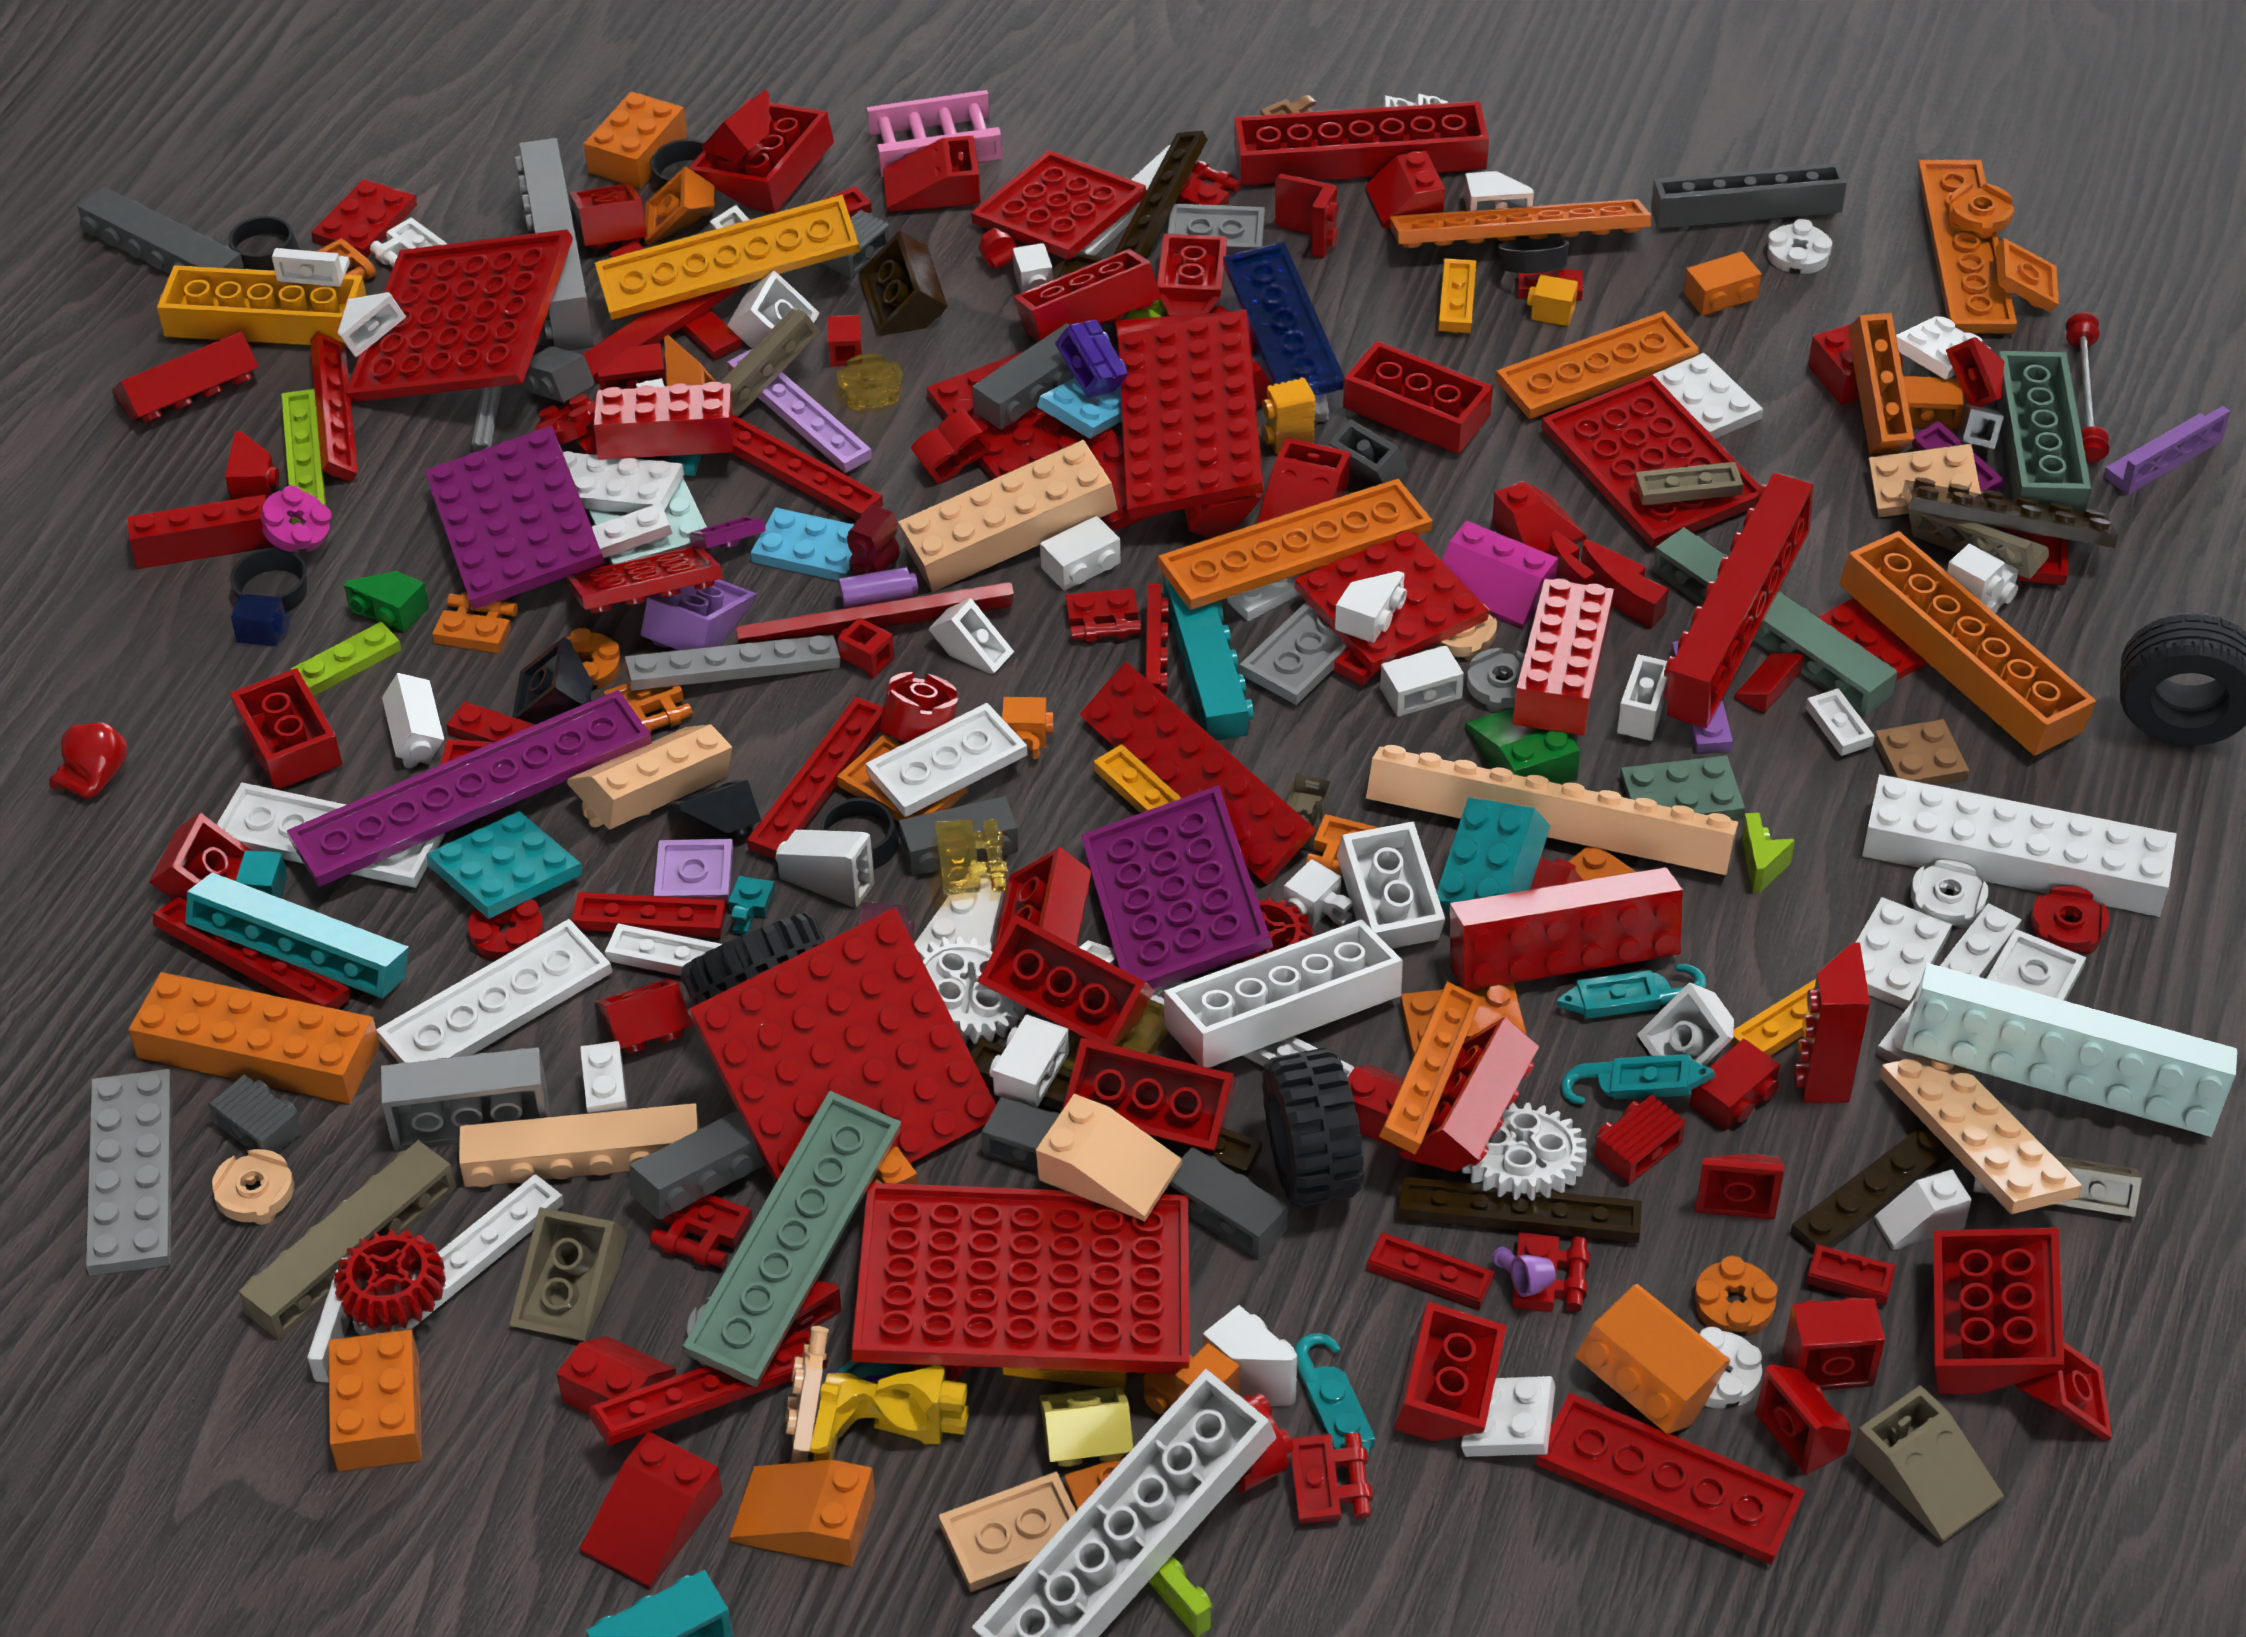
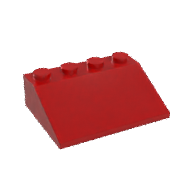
M747 99V101L740 108H742L752 99ZM769 102V135L761 143L764 149L751 160L746 156L738 163L703 150L689 166V169L713 184L714 189L748 209L776 213L834 143L828 112Z
M2059 1228L1933 1230L1935 1371L1938 1394H1982L2063 1370L2064 1343Z

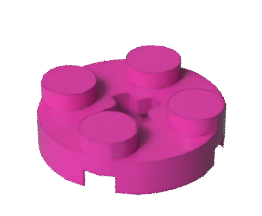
M286 486L283 491L270 495L260 513L264 536L274 546L288 552H295L296 549H306V552L317 549L325 541L330 528V509L323 505L316 497L302 491L297 486ZM290 517L300 519L303 525L298 522L294 525L289 522Z

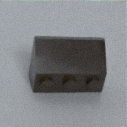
M901 230L858 272L877 333L882 336L927 328L948 307L928 246Z

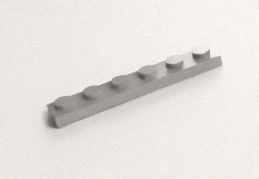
M833 634L625 656V669L631 691L840 668V655Z

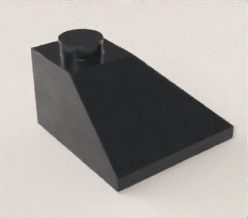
M566 637L561 638L520 671L512 717L536 725L592 701L593 682L569 639Z
M733 780L666 804L668 811L719 833L731 832L733 838L754 831L752 824L762 821L748 780Z

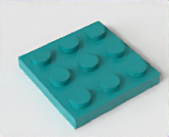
M520 811L426 854L427 865L488 919L582 875L581 863Z

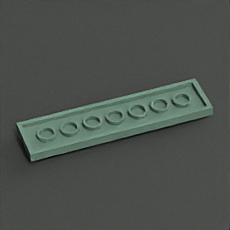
M829 1090L684 1342L682 1354L754 1387L758 1386L900 1132L901 1121Z

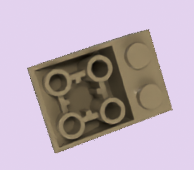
M1921 1385L1859 1427L1852 1456L1941 1543L2004 1498L2003 1493L1952 1415Z

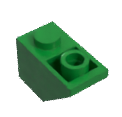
M398 571L352 579L344 584L350 610L375 621H382L386 627H392L403 633L429 608L425 583Z

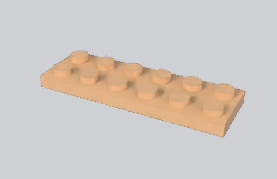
M1925 1056L1902 1059L1882 1065L1880 1078L2010 1214L2079 1198L2082 1184L1966 1068Z

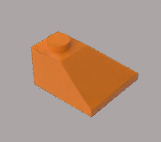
M685 166L646 202L645 224L647 237H644V243L650 246L693 225L702 216L710 214L715 206L714 185Z

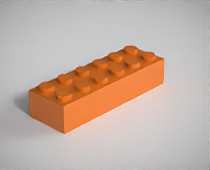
M160 972L128 1029L138 1059L235 1080L245 1074L253 1082L261 1080L268 1087L351 1104L380 1047L374 1019L371 1016Z

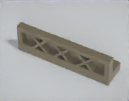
M792 308L720 382L721 384L731 383L733 414L738 417L820 333L810 317L800 308L797 311Z
M1908 509L1913 537L1957 553L1970 543L2019 570L2018 575L2028 579L2049 558L2048 547L1985 524Z
M2054 1156L2082 1184L2079 1198L2056 1203V1205L2136 1217L2142 1181L2138 1169ZM1974 1177L1973 1191L1991 1194Z

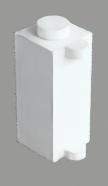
M397 673L384 693L382 700L395 755L398 758H402L406 768H414L419 762L430 763L444 741L430 681Z

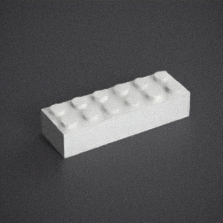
M1361 919L1165 990L1164 1027L1199 1066L1209 1068L1400 997L1403 960Z

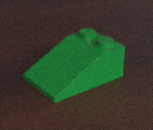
M1514 707L1465 722L1466 730L1491 768H1505L1512 771L1514 775L1523 777L1539 775L1547 778L1549 782L1556 784L1577 780L1580 749L1569 733L1513 725Z

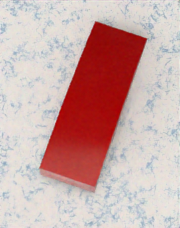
M1586 539L1583 542L1581 563L1595 572L1594 584L1614 589L1612 605L1633 620L1652 629L1666 614L1669 588L1645 578L1646 566L1591 540Z

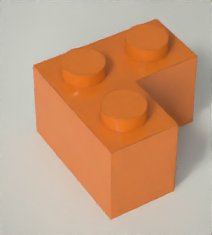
M1207 1343L1194 1357L1190 1355L1189 1368H1182L1177 1374L1146 1373L1143 1376L1144 1400L1153 1411L1158 1414H1165L1205 1368L1240 1396V1365Z

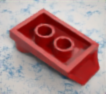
M1164 234L1157 285L1161 295L1160 299L1169 316L1209 313L1221 298L1226 267L1227 237Z

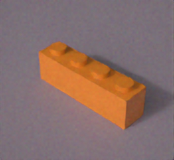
M1892 313L1859 315L1848 328V336L1869 455L1901 453L1914 440Z

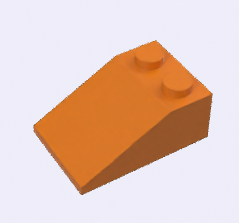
M837 1460L754 1466L729 1537L730 1542L853 1567L876 1496L873 1468Z

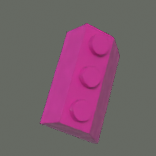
M1466 520L1450 540L1442 562L1490 609L1489 614L1492 617L1523 629L1536 613L1544 579H1556L1558 558Z

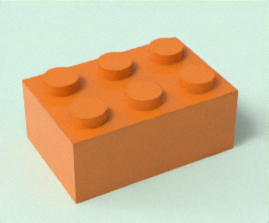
M631 91L583 143L588 173L622 184L631 183L633 187L642 189L654 175L651 168V158L661 146L669 142L687 138L684 107Z
M412 1329L329 1340L330 1447L338 1472L422 1461L419 1354Z

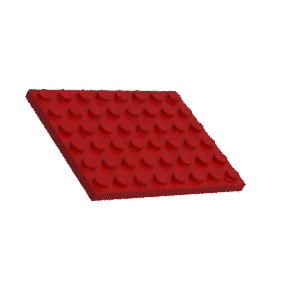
M871 1183L867 1189L852 1343V1362L1177 1374L1182 1368H1189L1188 1195L1162 1194L1147 1219L1143 1221L1066 1190Z

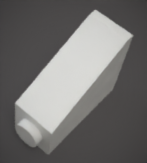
M795 829L789 839L783 841L777 849L776 861L778 862L780 879L848 906L857 908L875 884L871 839L868 833Z

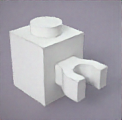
M1313 859L1284 885V898L1288 907L1297 905L1300 914L1307 915L1309 925L1312 927L1326 914L1339 926L1347 925L1352 920V914L1347 911L1353 906V900L1340 895L1341 876Z

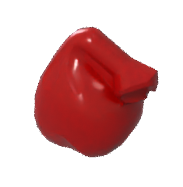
M98 722L71 726L64 732L61 738V756L64 763L50 777L49 787L51 789H67L83 798L97 796L110 779L121 769L127 758L128 747L125 739L112 726Z

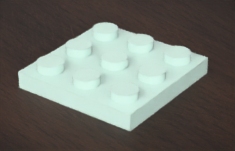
M683 477L665 509L673 534L608 556L610 564L691 546L688 534L692 531L706 528V524ZM586 508L593 526L629 514L627 512Z

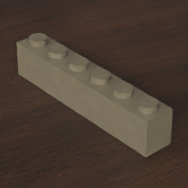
M419 1140L407 1150L401 1151L394 1161L378 1174L371 1176L362 1188L350 1198L340 1202L335 1210L324 1220L312 1226L299 1241L288 1250L282 1251L274 1262L245 1283L244 1287L238 1291L245 1314L277 1340L282 1338L327 1299L334 1274L338 1267V1260L346 1258L347 1248L358 1249L359 1238L370 1241L373 1239L374 1231L380 1236H386L392 1228L397 1235L402 1234L456 1189L451 1164Z

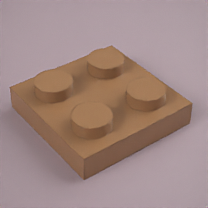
M1944 719L1875 731L1874 743L1891 777L1935 786L1968 779L1969 768Z

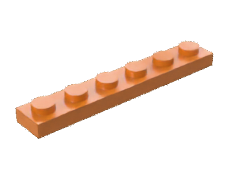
M1447 981L1379 1137L1416 1154L1482 998Z

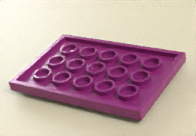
M552 425L424 470L473 610L605 563Z
M1219 785L1081 834L1119 968L1146 981L1154 990L1274 947Z

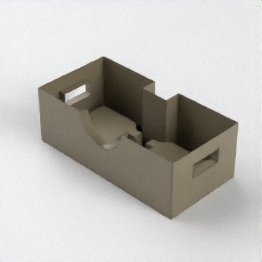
M1295 774L1289 789L1287 804L1317 829L1301 847L1311 850L1319 829V819L1323 818L1330 799L1331 781ZM1306 783L1319 785V787L1307 785Z

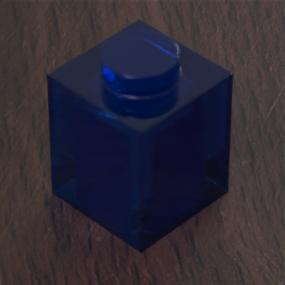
M241 593L231 615L237 642L277 646L282 634L286 633L289 628V614L284 610L281 597Z

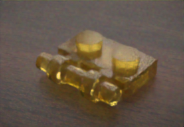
M972 819L935 822L943 896L980 892V879L982 878L990 880L993 892L1006 890L1005 878L1008 876L1007 863L1002 859L1001 848L1004 846L1003 833L999 831L996 819L985 820L983 822V832H974ZM983 848L987 850V862H978L976 849Z

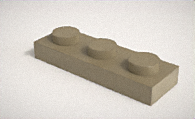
M1736 462L1635 473L1634 483L1642 505L1742 495L1743 482Z

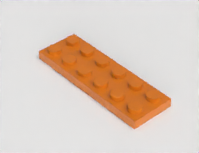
M1663 311L1496 370V381L1528 419H1532L1651 376L1699 355V348L1672 318Z

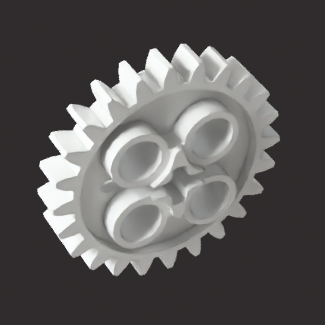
M957 936L955 944H951L946 937H943L940 947L930 942L927 951L920 949L918 953L962 1039H964L965 1035H970L973 1043L977 1044L980 1035H983L989 1042L993 1041L995 1032L1001 1037H1005L1008 1028L1016 1027L1018 1020H1022L1026 1007L977 982L993 953L990 951L991 942H987L983 947H980L975 937L971 939L970 944H965L962 937ZM968 966H972L973 973L968 991L969 1001L966 1013H963L961 1007L966 989L965 978Z
M1513 1102L1502 1115L1504 1119L1503 1125L1487 1142L1486 1146L1489 1150L1486 1156L1475 1166L1467 1165L1462 1169V1172L1471 1173L1472 1183L1483 1181L1484 1191L1490 1190L1493 1187L1498 1188L1499 1197L1509 1191L1512 1192L1514 1200H1518L1521 1193H1526L1530 1200H1534L1537 1192H1541L1545 1197L1550 1198L1552 1188L1563 1193L1565 1183L1574 1186L1576 1176L1583 1175V1166H1586L1587 1156L1586 1139L1581 1138L1580 1128H1572V1119L1560 1121L1561 1112L1556 1111L1548 1115L1546 1114V1106H1541L1535 1111L1532 1110L1530 1103H1526L1523 1109H1518Z

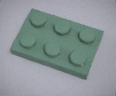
M1727 755L1621 767L1620 779L1628 799L1648 798L1656 801L1657 805L1671 808L1676 805L1686 806L1693 809L1694 813L1704 815L1720 813L1727 815L1730 819L1744 818L1745 806Z

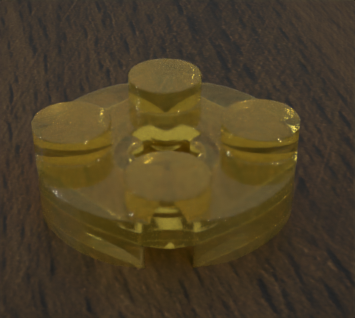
M863 354L851 358L847 361V367L842 371L840 368L837 373V385L840 396L854 410L897 403L899 393L903 388V375L899 364L892 360L893 364L884 361V356L878 354ZM872 379L873 382H866V380Z

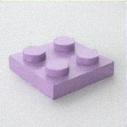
M732 839L659 840L654 896L725 900L726 904H728L733 861Z

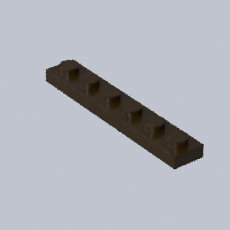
M1203 130L1176 133L1113 255L1131 249L1143 258H1147L1208 140Z
M1923 1124L1792 1224L1790 1234L1813 1253L1816 1244L1834 1248L1872 1219L1916 1180L1928 1176L1954 1156V1154Z
M1402 1176L1398 1218L1639 1243L1642 1201L1551 1192L1550 1198L1545 1197L1541 1192H1537L1534 1200H1530L1526 1193H1521L1518 1200H1514L1512 1192L1509 1191L1499 1197L1498 1188L1496 1187L1484 1191L1482 1184Z

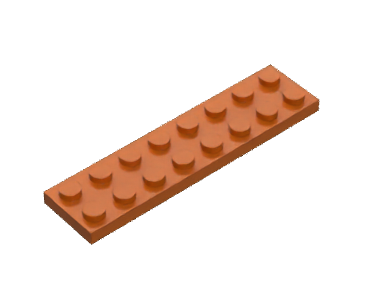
M1919 160L1917 171L1947 318L1954 322L1955 327L1964 333H2015L2017 320L2011 294L2004 291L1997 282L1996 246L1999 243L1998 233L1993 232V235L1989 238H1980L1974 232L1968 231L1950 222L1948 219L1951 196L1955 190L1967 184H1973L1972 189L1982 188L1983 184H1987L1982 160Z
M1638 199L1389 216L1390 230L1398 244H1403V247L1416 248L1422 246L1423 242H1434L1435 245L1446 246L1453 244V240H1466L1467 243H1482L1485 241V238L1495 237L1499 241H1513L1516 239V236L1528 235L1531 239H1543L1548 237V234L1560 233V236L1574 237L1578 236L1579 232L1591 231L1592 234L1604 235L1609 234L1610 229H1622L1624 232L1633 233L1641 231L1642 227H1651V214Z
M1395 479L1159 555L1157 566L1188 608L1192 610L1320 568L1366 550L1372 545H1379L1395 539L1396 535L1401 532L1411 533L1414 531L1417 535L1432 530L1433 520L1399 479Z

